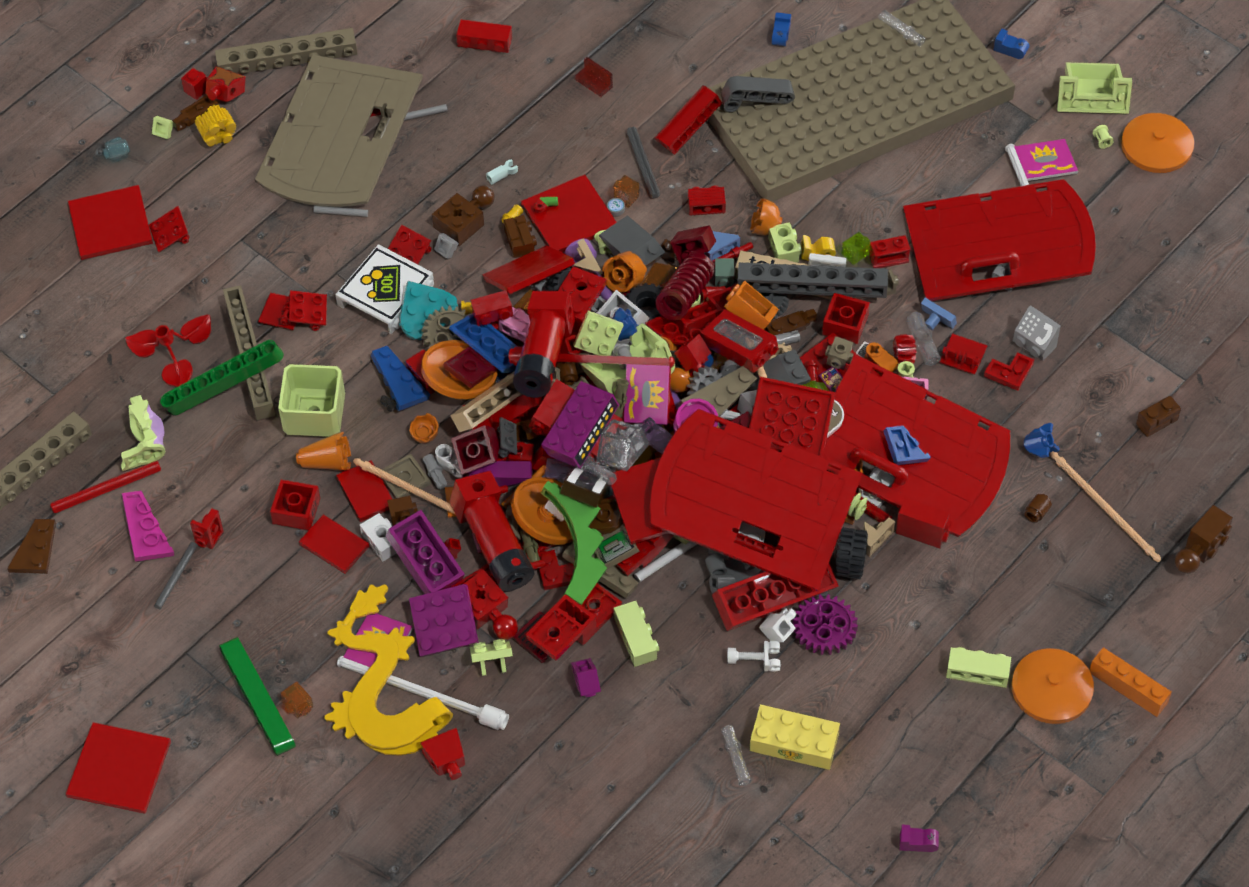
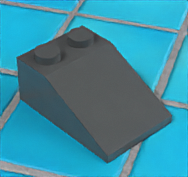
M628 215L599 234V237L614 256L622 252L631 251L641 258L646 268L660 260L665 253L656 239Z
M795 349L779 354L763 365L767 378L810 387L811 378ZM757 371L755 373L751 372L757 377V380L747 390L748 392L758 389L760 378Z

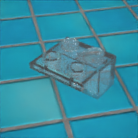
M612 419L601 432L597 461L628 471L649 445L643 429Z

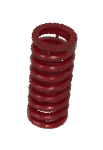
M697 252L688 254L656 298L657 310L663 317L675 321L682 319L688 313V310L713 277L714 265L710 258Z

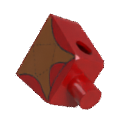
M216 66L206 80L207 97L210 100L219 99L225 102L234 99L245 92L246 76Z

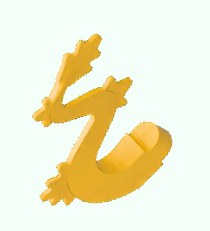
M384 584L379 587L369 585L366 593L362 590L357 592L356 598L351 604L350 611L345 619L337 621V627L330 629L327 633L330 637L336 639L334 641L336 646L343 644L350 649L374 652L378 655L377 659L358 682L352 693L349 691L342 693L343 703H331L334 711L326 714L324 718L326 721L335 722L332 726L334 731L346 728L345 737L347 739L357 735L367 747L385 755L416 753L421 750L420 742L437 736V732L451 721L453 713L438 697L430 698L421 705H418L416 702L402 713L396 715H384L377 710L376 702L379 693L397 666L398 660H409L407 649L414 643L415 639L413 636L400 635L398 628H394L389 635L385 633L354 635L351 629L356 618L378 613L377 605L384 604L387 601L385 598V594L388 591L387 585Z

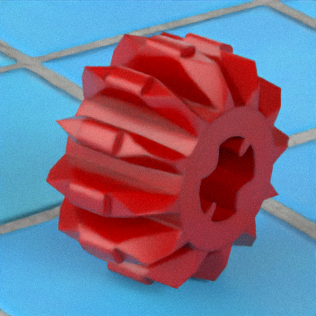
M900 334L895 336L892 348L894 358L898 364L903 361H909L914 364L917 352L913 335Z

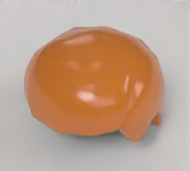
M675 367L671 374L670 390L676 393L685 392L689 389L687 385L691 384L689 377L693 378L694 375L690 376L689 371Z
M426 413V415L415 417L410 424L409 431L412 438L417 442L429 443L438 435L439 424L434 416Z

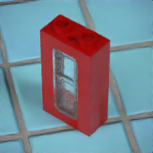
M726 309L700 332L702 339L709 349L740 366H744L753 373L779 350L776 336Z

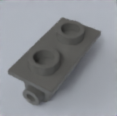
M500 417V424L497 427L500 441L498 454L505 458L510 452L517 454V432L515 423Z

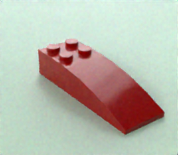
M828 563L818 591L766 571L720 588L712 594V597L728 632L765 618L771 613H777L784 608L800 604L804 600L811 599V597L819 596V594L835 589L839 585Z

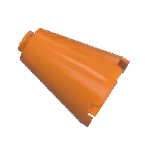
M338 432L299 449L298 453H296L298 465L300 464L302 468L349 470L351 462H348V457H351V450L347 437L343 436L344 432Z

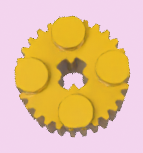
M213 105V107L210 106L208 108V112L202 114V117L200 115L196 117L195 125L208 146L217 145L221 142L229 143L233 139L232 135L235 133L236 124L225 108Z

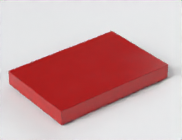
M359 465L336 475L360 522L389 510L387 500H391L392 497L380 476L378 477V475L376 476L369 471L362 470V467Z
M324 514L299 541L300 546L344 574L370 547L367 541Z

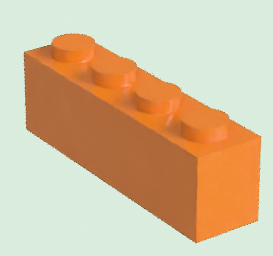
M1104 647L1092 660L1089 671L1093 676L1154 716L1158 717L1168 704L1172 691Z

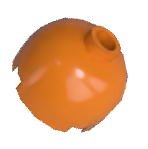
M761 198L756 205L759 209L753 213L750 230H752L751 233L766 236L769 235L770 228L782 224L783 218L780 217V210L774 202Z

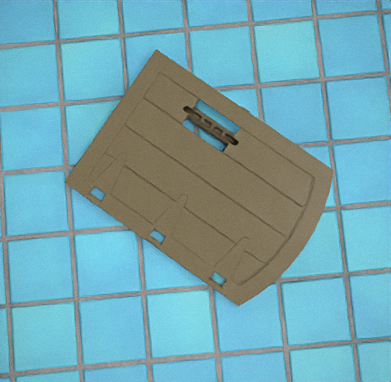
M312 55L286 111L283 122H281L255 178L256 182L278 196L308 205L342 207L367 204L423 75ZM310 73L314 74L311 80H307ZM377 108L380 109L382 118L372 141H370L368 136H362L373 109ZM290 116L294 117L292 123L287 122ZM270 159L274 160L272 166H267Z

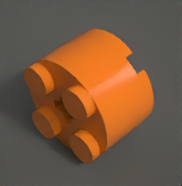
M626 251L609 258L604 263L602 272L604 271L603 278L607 279L606 285L612 291L626 292L642 283L647 268L638 255L631 251Z

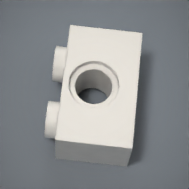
M378 513L360 524V530L363 538L383 562L397 553L386 538L388 529L392 527L391 523L387 518L384 519Z

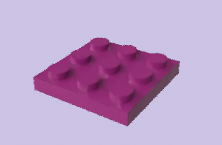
M463 584L409 598L420 657L479 643L468 585Z

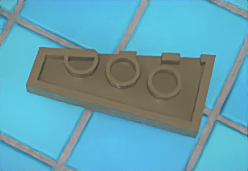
M742 366L682 399L679 404L682 405L690 399L700 398L712 404L720 417L740 398L741 393H745L756 382L757 377Z
M574 542L563 552L562 556L572 564L575 562ZM594 553L592 557L594 559L598 558L596 553ZM615 565L607 569L599 580L626 599L638 586V582L631 575L627 576Z

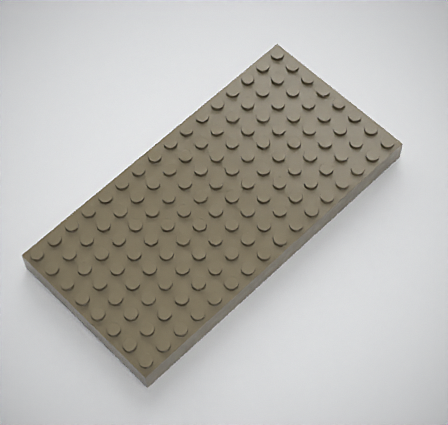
M920 0L738 75L789 80L795 94V99L792 102L783 104L742 101L740 107L734 112L725 111L722 102L707 120L760 196L773 202L1013 99L1015 84L949 0ZM726 81L709 87L710 90L718 95L721 101V92Z

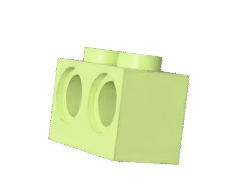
M790 222L770 228L768 239L775 258L799 262V254H802V248L800 243L796 241V230L792 229Z

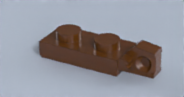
M207 95L180 111L181 114L172 120L174 128L180 131L185 129L186 126L195 123L196 117L199 115L202 117V114H205L204 112H208L210 106L219 105V102L210 100Z
M814 309L806 310L805 312L803 310L772 320L766 327V330L773 335L795 330L800 332L806 330V327L811 322L817 320V313Z

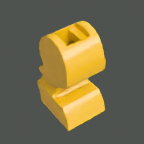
M803 235L800 243L802 259L809 261L810 253L836 255L832 238L820 237L814 244H811L810 237Z

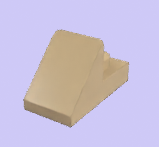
M584 238L577 242L579 247L576 249L580 257L585 258L573 266L595 275H601L602 271Z
M890 517L885 522H880L876 529L864 522L863 530H867L868 533L867 556L870 557L894 532L895 521Z

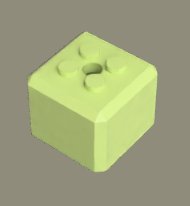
M289 364L284 368L278 409L283 431L287 435L329 437L340 432L345 389L342 371L337 366Z

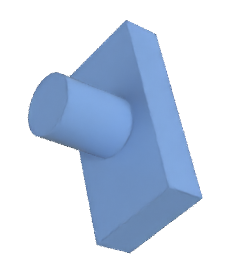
M924 298L921 302L922 311L930 315L924 323L928 329L933 331L939 322H942L951 329L956 326L955 315L929 299Z

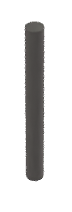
M191 542L154 604L155 608L160 610L196 550L198 546L196 543Z

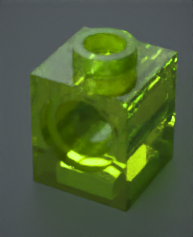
M858 232L842 243L841 254L854 265L869 255L870 240Z

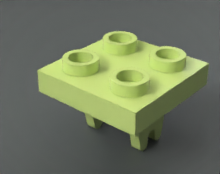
M587 311L573 345L576 348L596 355L611 356L624 325L622 322Z
M505 639L494 640L492 644L479 642L470 647L472 662L480 661L482 676L486 675L485 660L500 658L503 673L506 672L504 657L513 656L510 642L505 641Z

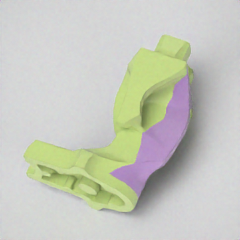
M141 395L130 398L131 405H129L130 427L133 435L140 443L136 447L121 453L123 460L121 464L122 471L157 461L166 452L163 445L165 434L163 422L151 410L147 399L142 400Z

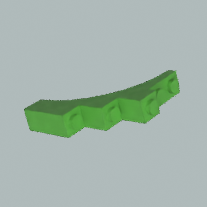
M547 481L541 494L550 500L562 514L574 542V572L565 594L582 605L607 569L602 560L592 557L604 537H602L598 530L589 528L601 508H595L583 502L579 503L578 500L560 494L561 487L556 483Z

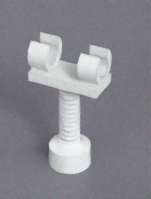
M764 641V652L739 653L736 648H728L727 663L736 664V661L739 659H762L764 661V671H780V660H769L768 653H780V642Z

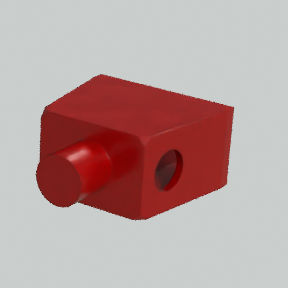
M457 728L420 742L423 755L439 776L448 773L451 780H456L462 776L459 768L465 765V758Z

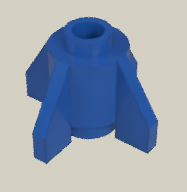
M619 308L614 313L612 319L622 322L624 325L618 337V340L622 341L630 339V336L637 332L636 327L639 325H637L629 309L624 311L622 308Z
M1044 424L1026 435L1024 447L1029 453L1045 458L1049 457V452L1059 451L1060 448L1054 443L1051 434L1053 424Z

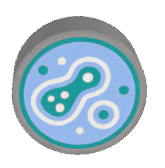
M612 198L607 202V208L612 216H620L625 211V203L620 198Z

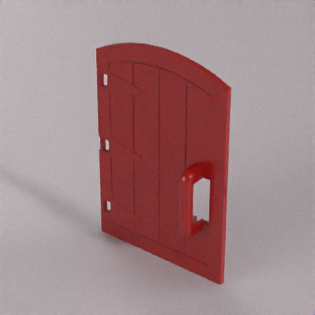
M1064 179L903 206L925 298L930 301L1092 274L1096 252L1093 223L1082 199ZM1047 187V190L1037 192L1036 190ZM991 197V200L981 201V198ZM936 206V209L925 210V207ZM1004 263L1009 264L1011 275L973 281V268Z
M855 354L835 395V400L843 408L844 419L841 427L827 438L823 458L851 469H855L861 459L895 476L894 483L890 488L862 474L858 488L898 508H901L904 499L908 498L949 512V521L952 522L949 532L956 537L961 536L982 517L1000 489L1009 461L1010 430ZM872 369L882 373L881 378L872 374ZM927 395L935 399V404L925 400V396ZM979 421L990 426L989 429L986 430L978 426ZM904 426L910 432V435L918 441V447L924 454L928 453L930 455L929 461L902 465L895 464L884 434L885 428ZM830 466L827 471L837 475L840 471Z
M697 409L675 432L661 456L651 490L650 524L653 527L818 591L863 473ZM715 421L726 425L725 429L722 430L713 426ZM771 444L782 447V451L778 452L770 449ZM828 466L840 470L838 475L827 471ZM744 522L781 538L777 546L774 547L739 533L740 525Z

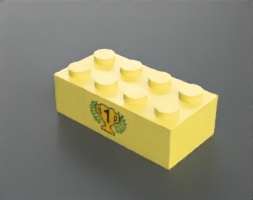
M760 704L750 739V751L830 770L839 736L840 723Z

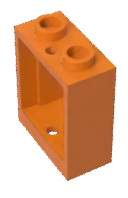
M746 281L741 285L736 284L726 297L728 302L724 306L733 314L763 330L779 310Z

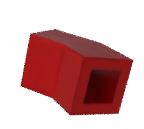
M448 538L444 544L454 559H457V554L461 551L459 539Z

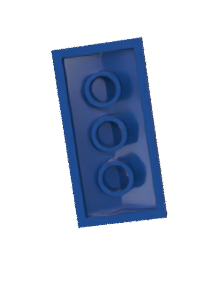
M472 313L449 327L453 333L502 373H512L516 370V366L509 362V351L511 348L518 346L491 324L477 326Z

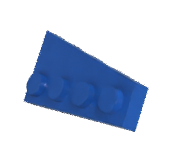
M388 346L372 351L371 358L378 372L383 375V381L389 387L390 395L393 400L395 399L398 411L429 400L430 393Z

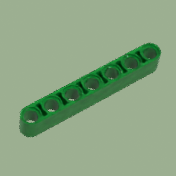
M266 340L170 390L161 397L160 403L171 415H179L279 363L283 359L284 353L273 340Z
M235 637L220 644L221 653L275 754L278 756L295 748V742L239 638Z

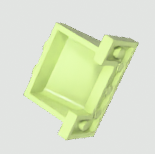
M1066 62L1065 76H1060L1057 111L1129 114L1132 78L1122 77L1119 64Z

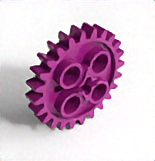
M819 594V599L817 600L815 597H811V602L804 600V606L799 605L798 611H795L796 616L793 618V624L796 628L794 630L796 632L795 638H800V645L806 643V650L813 647V653L820 650L821 655L824 654V651H828L829 655H831L832 650L839 653L840 647L846 650L847 643L852 644V638H856L855 631L858 629V618L855 617V611H850V604L844 606V599L838 602L837 596L832 600L829 594L826 596V599H823L822 595Z

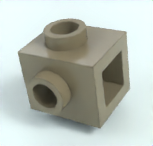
M835 337L832 346L828 345L825 353V356L828 357L826 364L833 368L844 370L846 364H850L854 354L851 351L854 342Z

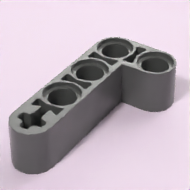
M733 76L726 81L721 92V99L725 111L734 112L740 107L742 101L786 104L795 99V94L791 81L786 79Z

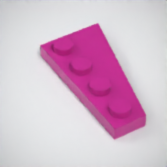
M142 491L122 493L135 562L174 556V551L168 544L165 534L160 529L157 519L153 516Z

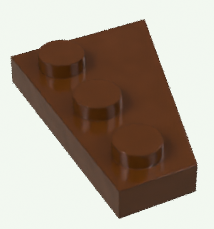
M35 519L7 568L9 573L48 574L56 528L55 519Z

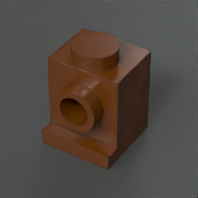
M410 495L387 500L393 526L396 525V522H401L418 512L416 502L412 503Z

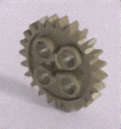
M448 306L447 311L441 307L440 313L435 309L433 315L429 314L428 320H425V326L421 330L424 332L421 338L426 339L423 342V346L429 345L428 350L431 346L439 343L438 339L443 341H463L449 327L471 315V313L465 315V309L459 312L457 306L455 310ZM440 323H446L448 327H443Z

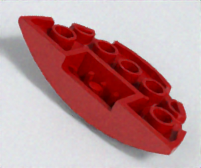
M736 284L707 296L706 302L691 307L688 313L680 320H669L661 315L645 322V325L657 335L671 340L673 344L682 346L687 340L700 334L706 326L726 309L724 307L728 302L726 297ZM731 327L723 336L730 339L738 331Z

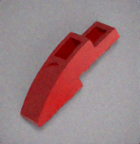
M668 533L635 543L639 552L615 566L629 576L640 565L643 568L647 566L663 550L674 535Z

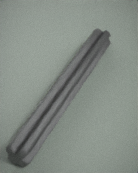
M634 126L629 127L627 134L650 197H659L660 191L637 129Z

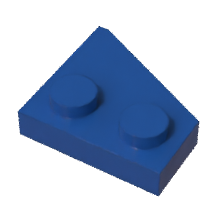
M904 426L885 428L884 434L895 464L902 465L929 461L930 455L928 453L924 454L918 447V441L910 435V432Z

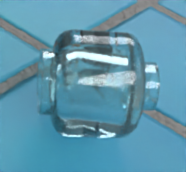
M121 137L107 140L104 144L105 148L102 149L105 158H109L113 163L126 159L130 152L126 139Z

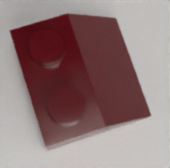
M484 425L451 438L461 475L497 462L500 446L495 428Z

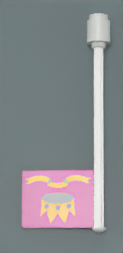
M1065 139L1020 146L1008 144L1005 147V151L1008 152L1021 186L1029 185L1028 181L1078 173Z
M376 613L366 616L356 635L374 633L389 635L394 628H398L400 635L409 636L413 626ZM348 648L345 655L338 658L337 666L365 675L376 661L378 655L374 652ZM390 675L386 682L428 699L438 697L443 704L475 715L479 719L480 724L496 730H504L509 720V714H506L504 710L488 704L479 708Z

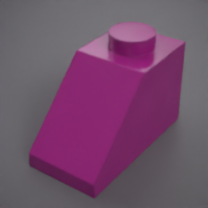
M591 658L571 662L580 695L592 697L597 692H601L597 669Z

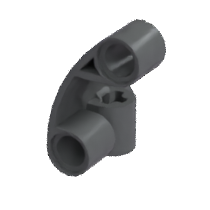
M719 553L712 554L705 559L711 576L709 585L712 594L720 588L758 575L762 570L736 559L724 561Z

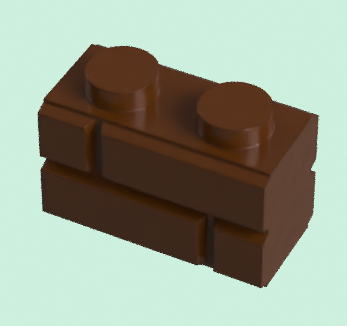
M524 215L505 219L503 221L504 231L513 257H522L535 251L534 246H537L535 235L530 233L532 232L530 221L526 222Z
M1168 396L1139 412L1136 425L1145 436L1149 437L1167 427L1170 423L1176 422L1179 419L1181 408L1171 396Z

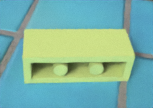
M637 601L614 607V619L634 667L657 660V651H659L657 641L651 637V626L649 623H645L644 610L638 606Z
M951 647L946 678L1007 688L1011 657L1004 654H989L980 650L971 651L962 647Z

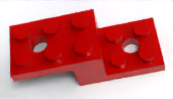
M574 266L558 290L570 292L575 316L571 336L578 334L587 311L591 310L607 284V279ZM580 286L586 287L584 290H578L577 288Z
M598 583L582 605L565 594L526 633V639L557 661L576 640L584 646L614 615V607L623 605L622 601ZM591 603H598L600 605L597 609L589 607ZM551 631H558L560 633L557 637L549 636Z

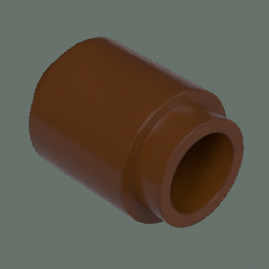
M575 362L557 363L556 367L560 369V381L566 385H573L578 380Z
M1036 494L1025 509V517L1034 523L1042 520L1052 507L1050 498L1045 494Z

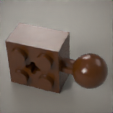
M485 185L476 187L472 192V200L470 202L456 193L432 213L433 228L458 242L460 247L484 226L483 211L479 208L485 209L493 204L495 200L493 190Z
M1212 505L1190 530L1185 549L1180 550L1176 554V568L1182 573L1190 574L1199 568L1200 561L1205 563L1209 558L1213 559L1218 551L1217 548L1220 545L1224 546L1229 539L1227 535L1232 529L1231 522L1233 517Z

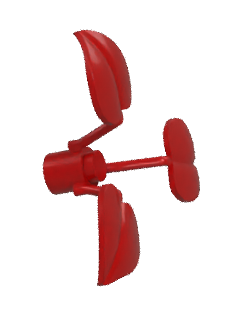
M209 314L202 315L188 321L181 328L180 332L182 335L174 332L173 329L170 330L166 325H161L155 331L150 329L143 330L125 337L129 349L138 357L153 355L155 346H159V343L166 346L174 363L164 367L162 378L166 384L178 387L191 379L193 367L187 359L177 362L170 347L174 340L173 335L184 341L189 339L193 344L202 343L210 336L211 316Z

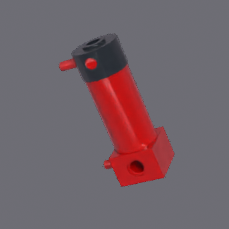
M532 291L527 308L530 325L514 373L513 385L521 394L533 397L536 404H541L543 401L542 397L550 391L563 338L571 336L575 316L569 291Z
M491 470L456 479L450 504L460 524L468 523L489 565V570L496 584L502 591H513L526 585L535 575L534 570L545 567L546 561L541 559L530 562L527 554L522 549L499 503L500 495L508 492V486H498Z

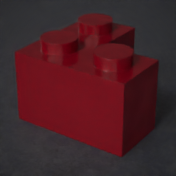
M710 225L678 231L670 243L681 265L688 254L695 252L704 254L709 252L716 243V239Z

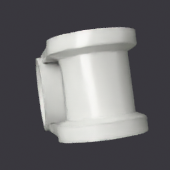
M441 444L436 447L435 456L438 466L455 477H463L454 448L447 444Z

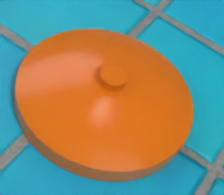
M1148 113L1134 118L1127 124L1123 131L1121 145L1127 159L1138 168L1153 173H1168L1180 169L1190 160L1194 149V137L1190 129L1179 119L1162 113Z
M447 340L431 346L424 354L421 365L422 375L427 384L438 393L455 399H473L478 397L495 384L497 370L473 388H469L444 369L443 365L446 361L469 347L466 342L461 340Z
M545 477L530 478L522 482L515 490L511 500L512 513L519 526L533 538L548 544L562 545L572 542L571 532L565 519L560 521L548 509H545L544 506L548 499L541 494L547 481L556 483L560 487L563 483Z
M1047 648L1028 654L1018 663L1012 678V692L1018 706L1030 717L1044 723L1061 724L1078 718L1087 710L1093 697L1094 682L1088 667L1078 657L1064 650Z

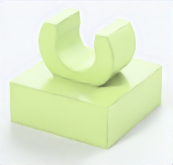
M159 116L154 117L152 134L165 139L170 138L171 131L173 130V121Z

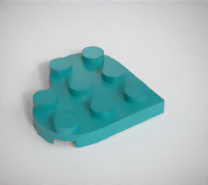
M407 281L399 316V325L402 331L412 340H423L421 336L424 332L421 330L425 326L424 322L428 320L429 314L433 315L435 309L440 313L441 307L447 311L448 306H451L452 310H455L456 306L458 307L457 298L445 290ZM440 323L443 327L447 325L446 323Z

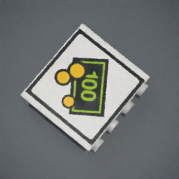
M378 244L336 293L337 306L344 308L349 303L388 324L389 333L392 334L396 329L400 328L399 316L407 281L433 287V272Z

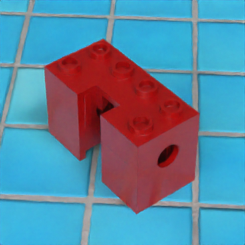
M556 379L529 424L531 431L537 435L542 434L547 437L575 390ZM615 414L612 416L584 464L588 466L596 464L623 420Z

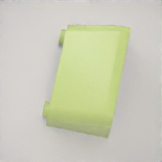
M643 323L637 326V332L630 336L632 344L630 345V353L632 357L669 358L672 356L667 342ZM581 364L584 372L597 388L609 393H615L618 379L626 380V369H621L619 364ZM674 364V366L671 368V374L673 373V371H674V369H675V364Z

